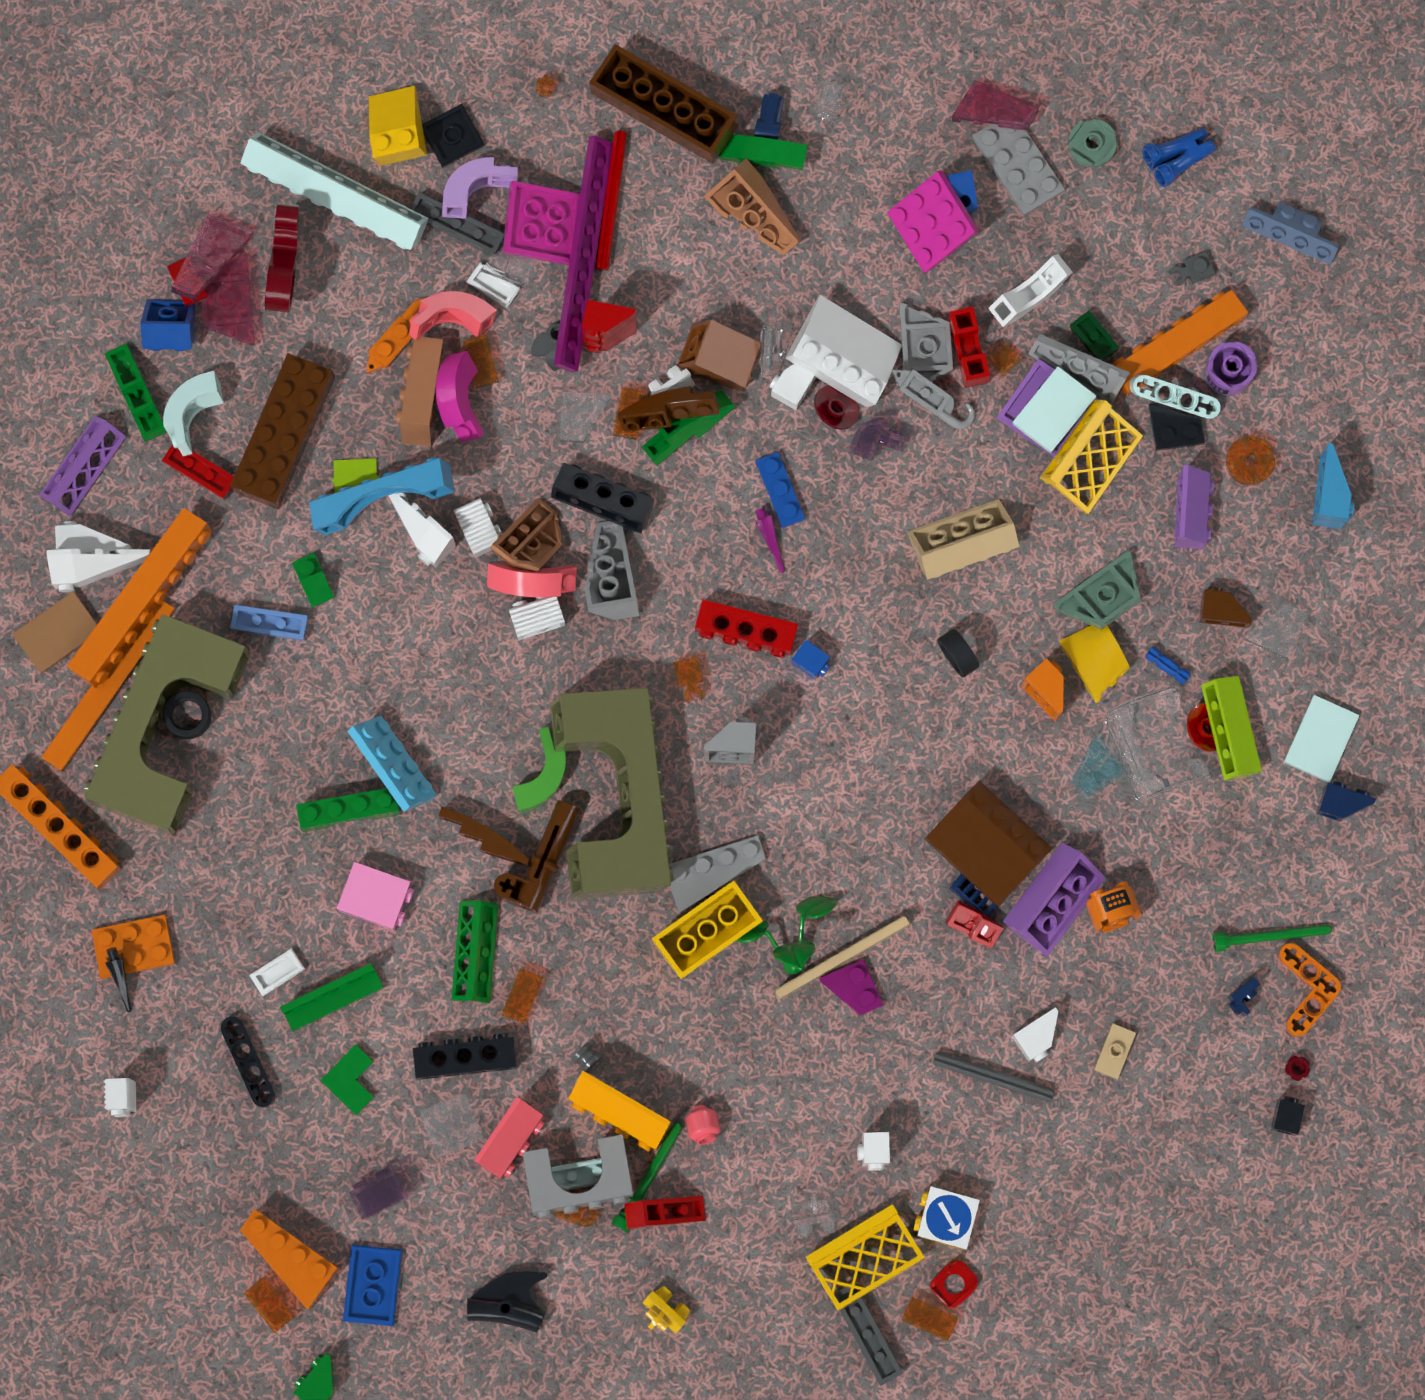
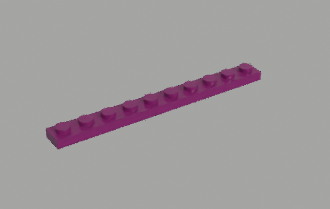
M596 135L588 139L554 366L571 373L578 372L583 344L581 327L587 299L589 300L613 145V143Z

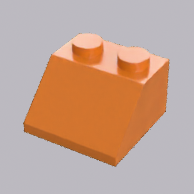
M1046 658L1024 679L1021 687L1056 722L1063 712L1064 676L1061 674L1063 671L1055 661L1052 660L1050 662Z

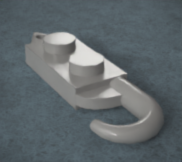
M892 369L898 384L897 389L948 425L956 429H965L973 423L975 411L971 404H965L969 411L967 419L963 421L958 420L951 415L954 407L952 396L914 369Z

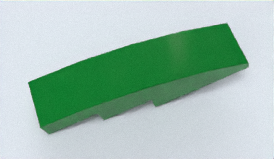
M733 134L717 159L741 163L747 159L752 166L757 164L779 169V166L803 171L808 145Z
M127 343L104 353L144 441H150L167 433Z

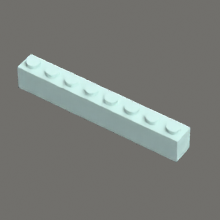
M260 132L248 140L240 164L246 166L249 171L268 177V180L272 183L288 187L292 193L303 195L311 199L312 203L331 209L337 216L351 219L355 225L363 228L366 227L374 231L378 237L388 238L396 242V245L402 249L412 250L420 242L429 218Z

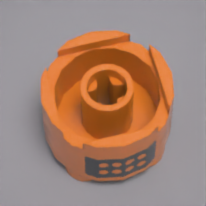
M1127 881L1114 885V889L1107 892L1104 889L1094 891L1090 894L1091 898L1086 900L1085 905L1096 933H1099L1101 929L1103 933L1127 926L1129 925L1128 919L1134 917L1135 921L1142 917V912L1132 886H1129Z

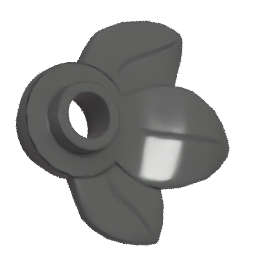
M560 323L550 325L545 334L535 338L531 347V355L534 357L545 356L548 366L553 371L560 369L554 366L558 339L553 337L555 332H559Z

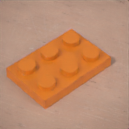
M166 915L91 930L100 979L112 977L105 964L107 962L106 957H108L106 950L111 947H116L118 955L123 953L125 974L175 964Z

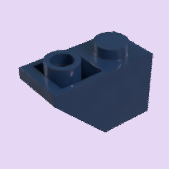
M1337 781L1328 782L1324 787L1316 814L1340 822L1372 806L1376 798L1370 797L1371 793L1365 790L1356 789L1355 792L1346 789L1347 785Z

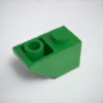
M326 1353L324 1356L319 1354L310 1365L313 1367L312 1371L307 1376L303 1374L294 1384L297 1389L293 1394L301 1400H330L335 1394L333 1358L329 1353Z

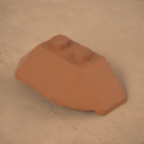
M537 498L491 545L492 552L512 567L538 572L562 546L558 512Z

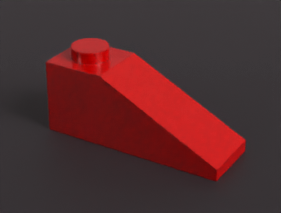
M703 1196L642 1200L624 1204L627 1229L706 1221Z

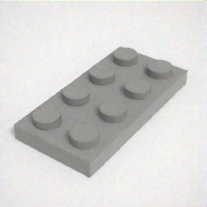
M1013 111L972 135V139L1023 216L1065 192L1064 187Z

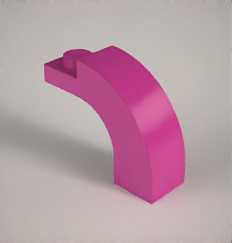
M467 351L448 355L441 364L436 379V399L441 419L446 428L453 427L461 442L479 439L484 434L469 403V385L478 370Z

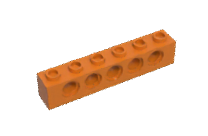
M11 764L0 775V795L98 890H101L121 870L116 865L119 860L110 851L105 854L99 848L102 843L95 836L90 834L87 837L81 831L84 826L75 817L70 820L64 814L67 809L60 802L55 800L52 803L46 797L49 792L40 783L35 786L29 780L32 775L25 768L20 766L17 769ZM22 786H28V794L25 797H18V789ZM45 803V812L40 815L35 814L36 805ZM56 820H63V828L58 832L53 831V823ZM80 837L81 845L76 849L70 848L71 839ZM91 854H98V863L94 866H89L87 863L88 857Z

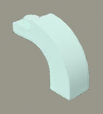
M214 371L203 373L187 380L177 388L166 405L163 425L172 439L174 448H178L183 456L192 454L189 427L195 415L205 408L224 403L221 383Z

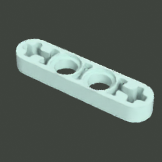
M1138 374L1130 381V390L1136 396L1203 418H1215L1220 412V403L1214 397L1148 375ZM1144 379V384L1153 386L1152 391L1141 389L1140 391L1137 383L1142 382ZM1162 386H1167L1170 391L1169 397L1165 400L1160 399L1158 391ZM1185 393L1190 394L1192 402L1188 407H1183L1180 402L1182 395ZM1198 402L1209 404L1210 402L1213 410L1207 411L1206 414V409L1197 407Z

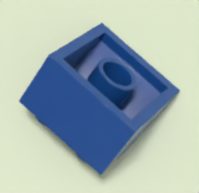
M147 299L140 323L142 349L153 351L162 349H174L176 351L191 350L194 341L195 303L185 307L183 300Z

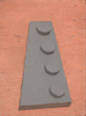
M1041 334L1035 340L1028 353L1036 360L1039 358L1054 369L1060 367L1094 393L1099 400H1106L1111 405L1130 372Z

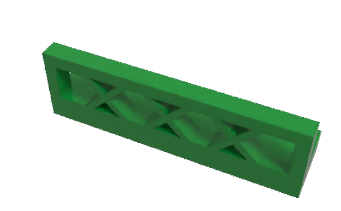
M460 901L451 1001L490 1003L499 904L486 901ZM468 907H473V916L469 920L467 918ZM470 932L471 941L467 945L465 943L466 935ZM467 957L469 959V965L466 968V970H464L463 961ZM465 982L467 984L466 995H461V986Z
M370 963L280 1006V1009L285 1015L292 1032L384 989L374 966Z

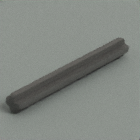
M937 1052L933 1060L935 1066L1046 1102H1051L1054 1096V1089L941 1052Z

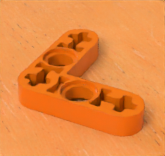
M1288 943L1279 950L1278 957L1280 962L1312 988L1310 993L1286 1021L1287 1032L1294 1037H1300L1309 1031L1341 991V984L1333 974L1298 945ZM1285 949L1288 951L1294 949L1296 951L1294 956L1298 960H1301L1302 956L1306 959L1299 965L1298 970L1294 967L1297 964L1295 960L1290 959L1287 961L1285 959ZM1307 964L1313 965L1316 968L1315 977H1305L1303 967ZM1321 973L1326 975L1322 978L1323 981L1326 983L1332 981L1334 983V993L1331 991L1325 993V985L1321 982L1317 986L1313 983L1320 977ZM1311 999L1318 1001L1320 1004V1010L1315 1014L1310 1013L1306 1007L1307 1002ZM1302 1010L1306 1016L1312 1018V1021L1309 1022L1308 1019H1305L1301 1025L1304 1028L1303 1031H1294L1292 1029L1294 1026L1292 1020L1298 1021L1303 1016L1299 1013Z

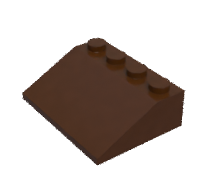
M980 780L925 837V840L997 907L1053 849Z

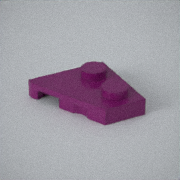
M864 960L819 978L820 983L825 985L860 1016L883 1006Z

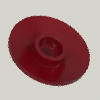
M830 385L821 388L816 393L814 398L815 410L825 424L835 429L845 430L856 423L859 409L855 400Z

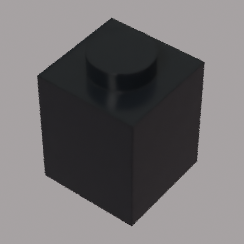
M1284 1096V1100H1277L1271 1130L1293 1136L1299 1135L1305 1105L1299 1104V1099Z

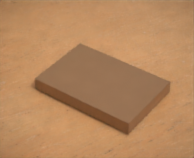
M73 591L13 633V636L40 674H43L79 649L97 624Z

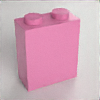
M354 862L337 910L395 931L396 927H401L404 922L406 913L402 911L405 903L410 904L414 889L411 888L412 883L410 881Z

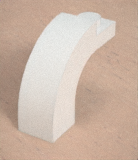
M1056 254L1024 283L1002 294L988 309L1001 326L1005 327L1017 321L1053 295L1064 285L1063 282L1073 272L1060 255Z

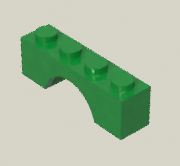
M387 788L296 804L302 832L325 829L349 821L381 819L401 815L400 806Z

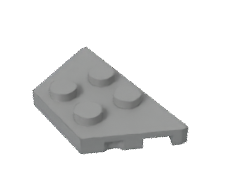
M899 303L903 369H914L932 383L953 372L950 322L932 317L929 313L922 310L917 311L908 307L905 303Z

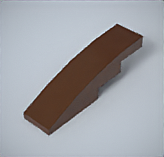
M441 806L439 818L461 825L459 831L461 836L482 842L480 847L482 853L529 867V859L495 831L466 815Z

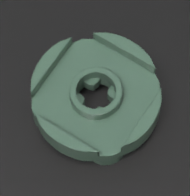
M1099 119L1079 122L1072 129L1068 140V150L1072 158L1084 167L1099 168L1112 159L1117 147L1113 128L1108 123ZM1095 138L1097 139L1096 144L1098 147L1091 149L1088 147L1086 140L1092 141Z

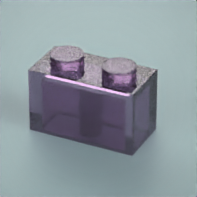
M389 1167L377 1172L374 1180L367 1182L364 1179L352 1186L354 1190L349 1192L363 1220H367L410 1197L395 1169L390 1171Z

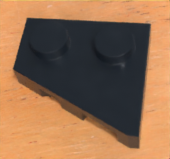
M1155 404L1148 405L1156 451L1205 444L1201 419Z

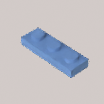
M234 605L230 629L231 631L305 641L308 615Z

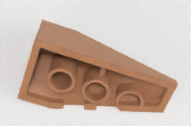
M747 159L743 160L704 195L720 215L726 219L729 215L741 221L739 227L745 231L748 227L759 233L760 241L783 256L801 241L765 180Z

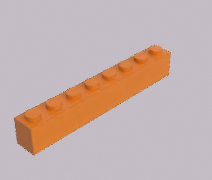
M185 508L181 510L68 663L67 667L73 674L94 688L105 682L109 675L108 671L113 664H117L122 659L126 646L136 640L138 636L137 631L142 624H147L152 618V611L155 606L164 602L167 597V591L180 580L182 571L194 561L196 552L201 545H205L209 541L212 529L207 522Z

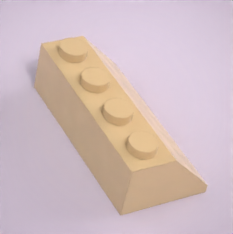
M999 499L907 531L921 570L927 580L940 577L945 573L962 569L967 565L978 561H985L992 556L1007 553L1012 549L1020 547L1014 523Z

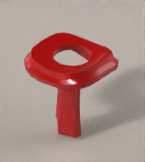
M954 1260L949 1262L931 1280L929 1286L937 1298L951 1309L968 1299L977 1289L979 1281L977 1276L964 1262ZM953 1274L961 1276L965 1284L962 1292L955 1295L950 1294L945 1289L946 1278Z

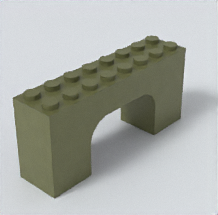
M162 614L160 620L156 619L151 631L154 635L151 642H147L143 648V661L141 665H137L134 669L132 678L135 680L132 687H128L124 693V706L121 711L118 710L113 720L115 727L112 734L108 733L104 740V753L102 757L99 756L93 768L96 772L93 779L87 781L84 793L86 794L85 799L94 806L175 837L193 790L184 782L151 770L147 764V749L162 716L163 708L166 701L176 690L186 686H196L232 700L249 660L250 653L244 645Z
M648 688L560 694L550 703L555 752L596 750L605 754L612 761L615 768L620 806L621 831L617 839L577 842L566 850L572 900L657 893L669 887L673 881V870L668 864L670 845L669 842H666L665 838L668 826L662 812L665 800L663 793H660L659 783L662 781V774L660 768H657L656 761L659 757L658 745L654 744L653 736L656 733V723L654 719H651L653 698L652 695H649Z

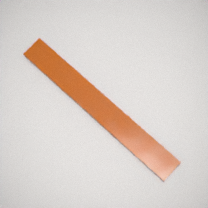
M166 602L155 606L152 611V618L147 624H142L139 628L136 640L126 646L122 659L117 664H113L108 671L109 675L104 683L99 684L97 688L93 686L89 688L42 755V759L60 771H64L143 658L142 651L145 644L151 642L154 635L151 631L156 619L160 620L162 614L171 617L176 611L174 607Z

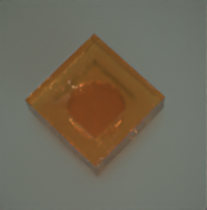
M1006 343L987 358V361L1003 378L1022 361Z

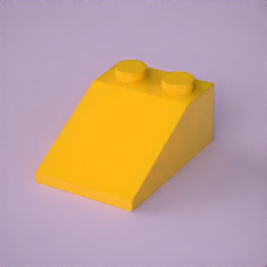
M415 86L369 96V136L373 159L380 165L427 156Z

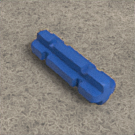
M1151 647L1145 656L1146 659L1152 663H1157V667L1171 677L1175 676V680L1184 684L1190 677V672L1185 668L1181 669L1178 663L1165 654L1161 655V651L1157 648Z

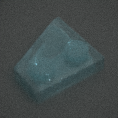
M1097 734L1094 736L1071 783L1086 802L1126 772Z

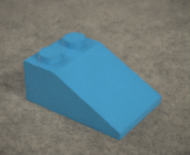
M1328 443L1320 456L1312 525L1341 529L1345 523L1349 522V518L1353 517L1355 504L1351 503L1352 495L1334 445Z

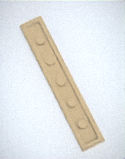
M904 916L775 989L776 997L780 1001L907 928L910 923Z

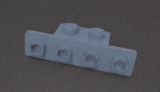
M1280 201L1273 216L1250 207L1242 223V226L1327 264H1331L1339 248L1338 244L1318 236L1323 220Z

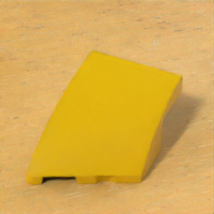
M1090 625L1059 641L1062 650L1072 662L1073 669L1084 682L1087 692L1095 703L1101 700V694L1108 687L1112 688L1117 683L1118 678L1130 669L1119 644L1108 626L1101 630Z

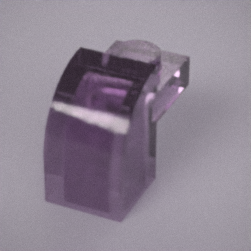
M872 419L863 423L858 428L851 443L849 453L872 461L878 444L902 452L906 438L897 430H884L887 420Z

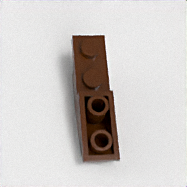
M691 386L663 391L639 400L618 412L617 417L624 432L671 427L672 419L719 414L720 405L714 391L694 393Z

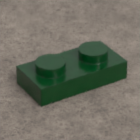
M1089 310L1070 324L1069 328L1093 357L1105 361L1119 350V346Z

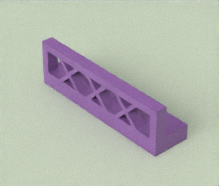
M94 416L39 496L55 505L68 516H71L126 436L106 420ZM108 431L117 436L111 445L104 446L103 438ZM100 452L98 464L90 466L89 458L92 453ZM86 472L84 484L76 486L75 478L78 473ZM71 492L72 501L68 507H65L59 500L64 493Z

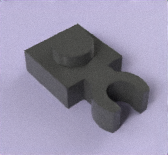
M1206 252L1183 260L1185 266L1183 268L1175 266L1169 270L1170 275L1173 273L1181 275V279L1174 281V286L1182 285L1187 278H1190L1193 284L1215 275Z

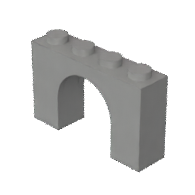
M623 1135L598 1139L602 1174L598 1183L584 1193H569L556 1184L552 1175L548 1148L522 1152L533 1216L538 1215L539 1219L553 1217L554 1212L564 1211V1214L579 1212V1208L589 1206V1210L603 1208L605 1203L614 1202V1205L629 1203V1199H633V1192Z

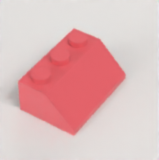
M516 1097L474 1161L501 1180L504 1176L509 1178L517 1166L513 1163L517 1156L523 1157L522 1152H527L531 1145L527 1142L532 1134L537 1136L545 1125L542 1121L544 1116Z

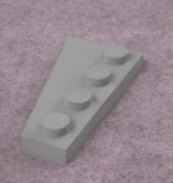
M758 835L669 864V867H672L673 881L671 882L670 889L678 913L680 914L730 881L765 861L766 858Z

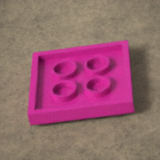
M942 170L934 173L887 212L924 273L932 270L980 232Z
M518 181L510 182L503 253L569 266L580 194Z

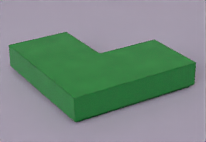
M355 1044L320 1081L357 1116L374 1099L357 1081L374 1062Z

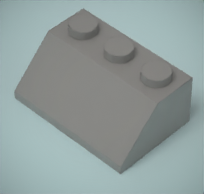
M737 718L736 722H730L704 745V762L754 764L756 723H751V719Z

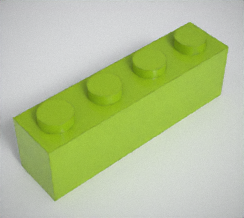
M1239 676L1217 678L1202 684L1203 696L1224 781L1246 778L1262 772Z

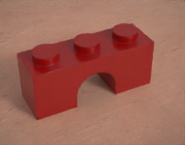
M974 307L950 311L948 321L950 322V331L964 388L989 383L990 372L985 353H982L979 342V328Z

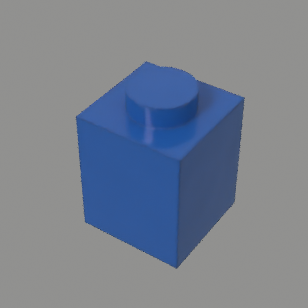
M807 640L804 641L791 659V664L814 680H816L818 675L823 677L831 666L828 664L830 656Z

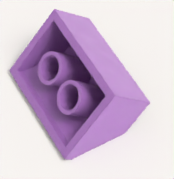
M1183 465L1178 475L1174 547L1204 549L1206 543H1210L1211 528H1207V521L1212 518L1213 506L1208 503L1209 495H1213L1214 480H1210V472L1190 465Z

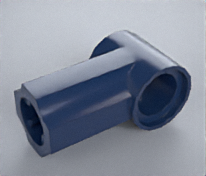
M772 93L764 94L754 137L778 140L781 129L780 119L784 103L783 97Z

